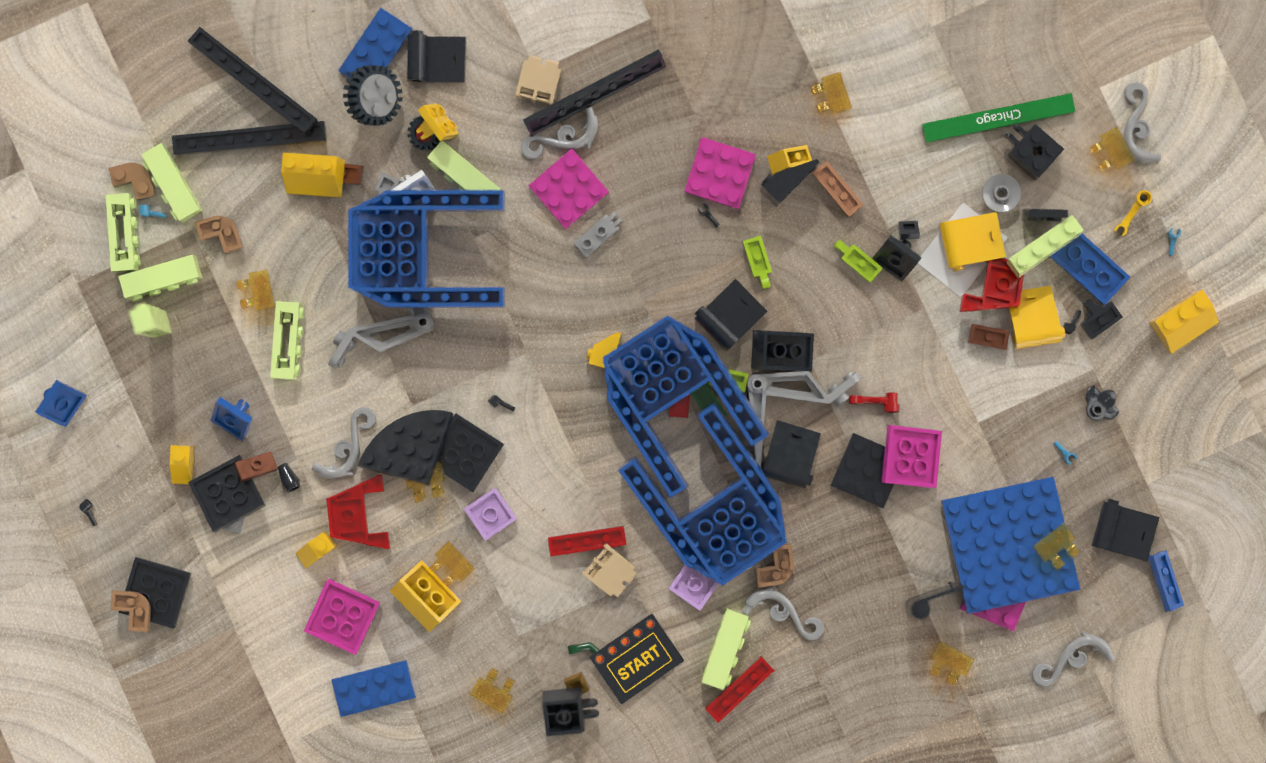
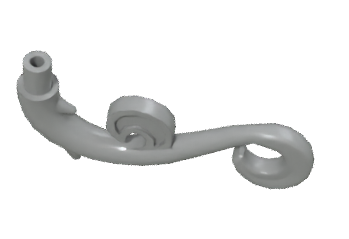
M1133 82L1125 88L1124 96L1129 103L1136 104L1137 100L1133 98L1132 94L1134 91H1140L1142 93V100L1127 121L1124 130L1125 146L1120 148L1142 163L1161 161V154L1146 152L1143 147L1140 150L1134 144V128L1139 129V132L1135 133V137L1145 139L1149 136L1150 126L1143 120H1137L1146 105L1148 89L1142 83Z
M593 107L585 109L587 123L583 127V129H586V132L582 137L574 141H567L566 136L570 135L573 139L576 132L571 125H563L558 129V140L539 135L526 137L521 144L523 155L528 159L539 158L543 152V146L540 144L536 151H531L529 148L530 142L535 140L560 149H578L585 145L590 149L598 130V119L594 114Z
M366 407L355 410L351 419V442L341 440L335 445L334 453L339 458L347 457L344 451L345 449L350 450L349 458L342 466L334 468L335 465L330 467L324 465L323 467L314 463L312 470L320 473L319 476L327 479L353 476L354 473L350 471L356 464L359 455L356 420L360 415H365L367 423L360 425V429L366 430L373 427L376 422V415L373 410Z
M775 585L754 592L746 600L747 604L742 612L747 615L750 614L753 607L755 608L758 604H764L763 600L772 599L784 607L783 611H779V605H773L770 609L772 619L784 621L790 615L799 633L808 640L819 639L824 632L823 622L816 617H810L804 621V625L812 623L815 626V631L811 634L805 632L793 604L786 596L774 590Z
M1082 631L1083 637L1072 641L1062 652L1051 678L1044 680L1041 677L1043 670L1052 671V667L1045 663L1037 664L1033 668L1032 678L1040 686H1049L1056 681L1067 661L1075 668L1082 667L1087 663V656L1084 652L1077 651L1078 657L1073 656L1076 649L1082 646L1095 647L1093 648L1094 651H1100L1110 662L1115 659L1111 652L1112 648L1102 638Z

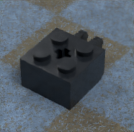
M1014 124L1012 126L1014 131L1021 135L1022 139L1019 141L1008 132L1004 135L1014 145V148L1007 156L1031 178L1037 180L1062 153L1064 148L1037 124L1033 125L1028 132L1018 124ZM1032 148L1037 149L1039 154L1033 155L1032 152L1034 150Z
M581 687L543 691L542 706L546 736L584 732L585 719L596 718L599 715L597 709L584 710V708L596 707L598 700L594 698L582 699Z

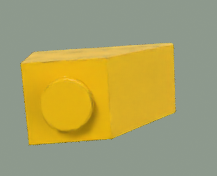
M807 145L782 149L767 156L772 174L812 161Z
M616 332L594 344L593 349L589 348L586 357L589 360L588 364L605 369L603 357L618 347L621 333Z
M170 445L169 467L173 484L189 485L188 482L192 480L195 446Z
M324 531L295 554L307 569L338 546L329 533Z

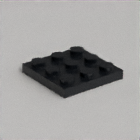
M455 413L435 469L471 492H474L504 446V443Z
M852 433L830 486L884 508L894 486L891 483H882L885 446Z
M240 455L188 482L213 533L266 506L253 479L240 481L234 467L235 462L243 460Z
M135 557L125 591L138 592L145 596L151 608L150 622L175 629L192 573ZM119 611V613L129 616L130 611Z

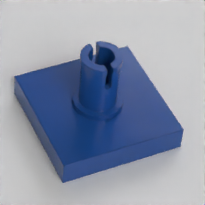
M56 379L52 387L44 391V399L35 412L50 421L66 427L87 395Z
M220 397L215 403L210 421L243 441L247 436L252 417L245 413L249 408L248 402L242 405L244 400L240 399L234 406Z

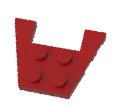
M1006 258L984 261L987 263L982 297L964 293L961 297L959 312L1017 308L1020 305L1024 275L1017 278L1008 266V259Z
M382 474L326 499L330 537L390 549L389 531L368 533L364 496L366 493L384 492Z

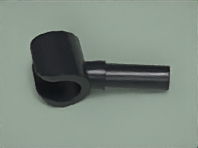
M703 203L707 210L701 212L698 208L699 214L706 216L718 227L720 224L710 213L709 206Z
M1077 309L1071 323H1064L1065 334H1071L1075 331L1076 321L1081 314L1080 310Z
M493 395L488 400L494 408L499 404L513 412L516 408L503 401L497 395Z
M85 499L79 508L88 516L92 525L95 526L97 522L89 511L93 504L88 499Z

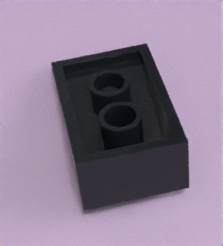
M815 159L777 172L773 176L769 174L762 181L761 185L763 187L761 192L777 207L817 167L820 161Z
M753 330L751 368L812 371L814 333Z

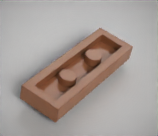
M828 161L812 172V175L847 217H850L864 205Z

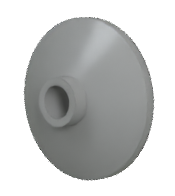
M998 174L987 180L983 187L982 195L985 204L990 209L996 212H1007L1019 203L1021 189L1013 177L1006 174ZM1002 191L1004 193V196L999 197L997 195V192Z

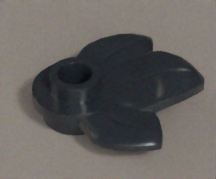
M1094 385L1088 389L1085 399L1088 404L1086 414L1090 419L1094 421L1101 420L1102 418L1110 420L1118 415L1119 410L1113 406L1116 401L1114 390H1105L1100 393ZM1094 408L1098 409L1099 414L1094 411Z

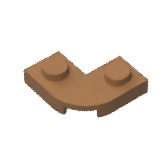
M131 162L108 168L113 187L132 183L137 201L156 196L151 174L142 165Z
M213 216L195 222L200 241L219 236L225 254L244 248L238 228L229 218Z
M791 544L783 545L773 552L774 566L755 568L758 588L780 585L790 578L794 571Z
M112 590L110 610L130 611L128 631L149 632L151 608L145 596L133 591Z

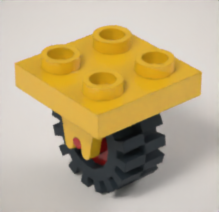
M437 103L421 106L417 110L421 116L414 118V121H411L409 124L411 127L407 129V131H410V134H407L408 137H411L410 143H414V147H419V150L434 149L440 141L453 139L459 135L456 124L448 119L445 115V109Z

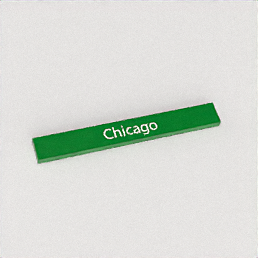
M1072 93L923 123L922 129L925 143L1012 126L1014 124L1075 113L1076 110Z

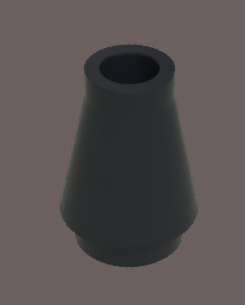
M288 463L278 466L282 487L286 489L287 493L301 487L299 483L301 480L292 471Z

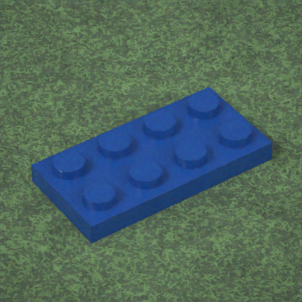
M380 7L338 71L346 77L352 78L350 74L356 71L358 67L365 65H379L387 69L413 29Z
M1083 233L1050 256L1053 261L1103 306L1108 303L1130 278L1123 269Z
M407 660L331 680L340 717L416 698Z

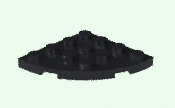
M425 410L411 413L395 420L372 439L357 466L429 486L454 414L443 410Z

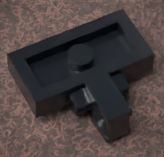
M1088 299L1083 303L1088 311L1085 314L1087 319L1080 323V326L1089 339L1092 340L1122 319L1123 316L1113 302H1109L1102 307L1100 304L1096 306L1092 299Z

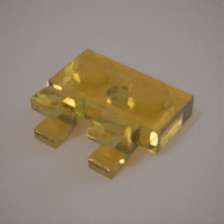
M841 72L822 77L823 83L812 85L810 88L812 95L826 92L828 101L819 103L816 106L818 114L832 110L834 115L852 109Z
M1118 127L1099 136L1101 141L1089 148L1092 154L1106 148L1110 158L1098 164L1101 171L1115 165L1116 169H1119L1135 160Z
M268 270L248 273L249 279L236 281L237 289L242 290L249 287L252 289L253 298L240 300L242 309L255 306L256 311L275 308Z
M440 461L437 462L430 481L433 498L441 497V494H444L441 482L445 480ZM405 480L407 489L414 490L415 502L423 501L426 498L423 486L426 485Z
M1064 523L1033 546L1044 562L1049 559L1056 570L1065 565L1056 554L1061 549L1065 548L1071 559L1080 553L1072 543L1076 539Z
M450 541L435 553L439 559L429 567L435 573L444 564L452 572L442 581L447 587L457 578L462 582L475 569Z
M939 641L931 656L935 663L932 665L929 673L938 677L944 665L952 669L946 682L955 686L960 675L967 676L975 659Z
M492 667L485 680L479 677L469 695L503 714L513 697L508 693L515 680L508 677L502 689L496 687L491 683L496 677L498 670Z

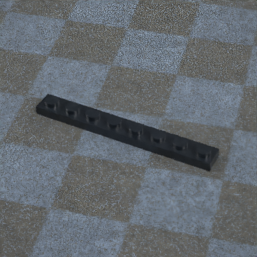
M201 27L189 38V44L305 135L318 121L316 117Z
M658 49L523 119L530 136L532 137L666 68L662 54Z
M317 121L306 135L294 125L286 124L172 136L173 155L175 156L327 141L325 121Z

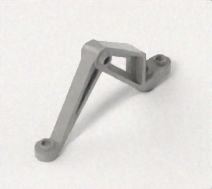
M409 308L410 316L350 328L347 333L340 330L333 340V344L338 347L330 358L328 365L334 369L337 367L341 368L346 361V353L348 351L351 352L356 345V338L375 350L384 353L432 331L435 325L434 319L428 308ZM426 320V325L422 326V322ZM410 326L409 331L382 343L370 336L373 333Z
M809 371L755 374L747 380L749 403L764 424L767 395L826 404L834 401L839 406L849 398L845 391L858 382L861 377L857 372L853 374L850 371L842 378L844 381L841 384L837 385L835 383L827 389L829 393L826 394ZM756 380L760 383L758 388L754 386ZM804 380L812 392L772 387V382ZM763 440L754 445L755 460L760 467Z

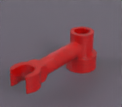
M889 392L886 393V397L849 396V404H884L885 413L900 412L898 393Z

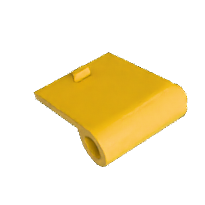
M997 212L939 224L948 269H953V272L964 270V266L968 264L1006 257Z
M1051 285L1022 290L1020 305L1017 308H1009L1015 349L1062 342V338H1065V329L1060 325Z

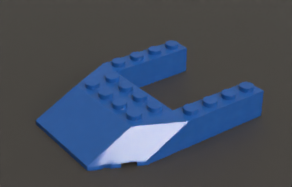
M387 190L349 209L348 288L386 307L505 308L504 287H428V212L505 211V191Z
M668 315L603 357L608 401L670 498L687 488L689 484L648 420L709 381L711 382L751 446L769 435L766 427L730 371L707 339Z
M713 402L700 411L698 417L739 474V479L679 518L636 456L623 464L618 471L686 566L699 571L702 575L715 580V582L725 585L786 544L787 540L779 496L716 403Z

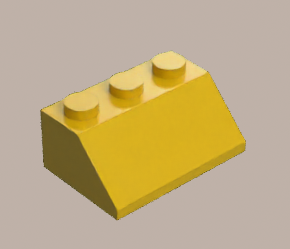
M283 153L281 174L286 193L341 198L345 160L337 156Z
M1202 289L1194 292L1149 323L1169 353L1172 354L1219 323L1214 305Z
M422 560L390 590L395 598L428 632L432 631L462 602Z

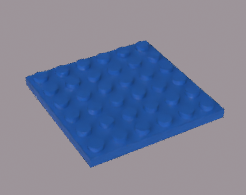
M1054 477L941 500L959 583L965 586V589L961 591L967 614L1081 590Z

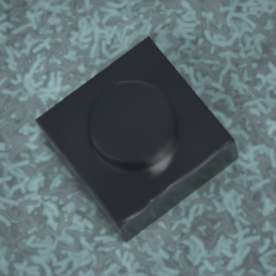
M918 221L898 222L900 240L920 238Z

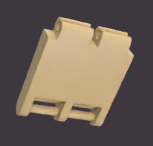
M529 55L528 61L524 60L515 98L523 97L531 99L532 102L539 101L550 106L554 102L561 69H558L559 62L546 59L545 65H542L543 59L541 57Z
M606 543L604 545L605 548L597 557L592 559V564L586 571L583 570L582 574L610 597L613 594L618 597L626 588L622 582L626 581L629 584L637 573L633 570L635 566Z

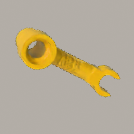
M1142 190L1136 194L1135 203L1121 223L1114 227V231L1121 226L1124 229L1121 236L1126 235L1127 228L1137 211L1142 206L1151 203L1152 195L1149 191ZM1141 195L1145 197L1143 202L1140 200Z

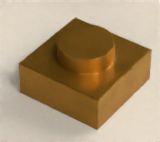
M582 672L564 679L567 689L581 687L582 694L590 691V686Z

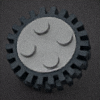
M365 65L350 74L352 78H347L346 82L349 85H344L343 89L348 90V94H343V98H348V101L344 102V106L350 107L346 111L348 114H353L351 116L353 120H357L358 123L363 125L380 126L393 120L391 116H397L398 113L395 109L400 110L401 108L397 101L402 102L403 97H398V94L403 92L402 89H397V86L401 85L400 81H394L397 76L391 74L392 71L379 65Z

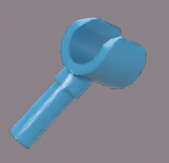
M150 205L139 206V213L144 217L156 216L166 218L165 213L150 211Z
M1173 228L1167 233L1170 239L1169 255H1174L1176 239L1181 235L1180 229L1177 230V236L1172 234Z
M1058 441L1053 443L1064 455L1063 460L1066 463L1072 464L1068 460L1070 455L1077 460V455L1068 452Z

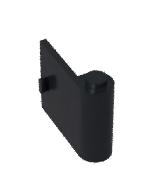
M414 30L412 34H408L407 81L418 83H465L466 37L427 36L423 34V31Z
M735 279L706 308L702 305L694 314L696 315L695 320L727 352L768 311Z
M777 420L768 454L762 468L765 476L804 489L806 486H810L813 475L810 473L821 433Z
M1108 499L1107 502L1103 501L1091 546L1148 561L1160 517L1122 507L1119 505V501Z
M952 581L947 582L949 585L909 598L906 601L905 609L911 616L917 619H925L931 611L928 601L965 589V586L958 582L952 583Z

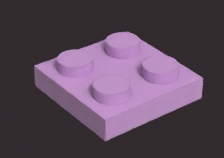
M496 487L464 508L485 541L517 520Z
M684 565L668 589L698 610H701L719 583L710 577L702 575L699 571Z

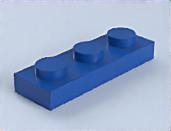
M1167 550L1148 556L1165 612L1184 606Z

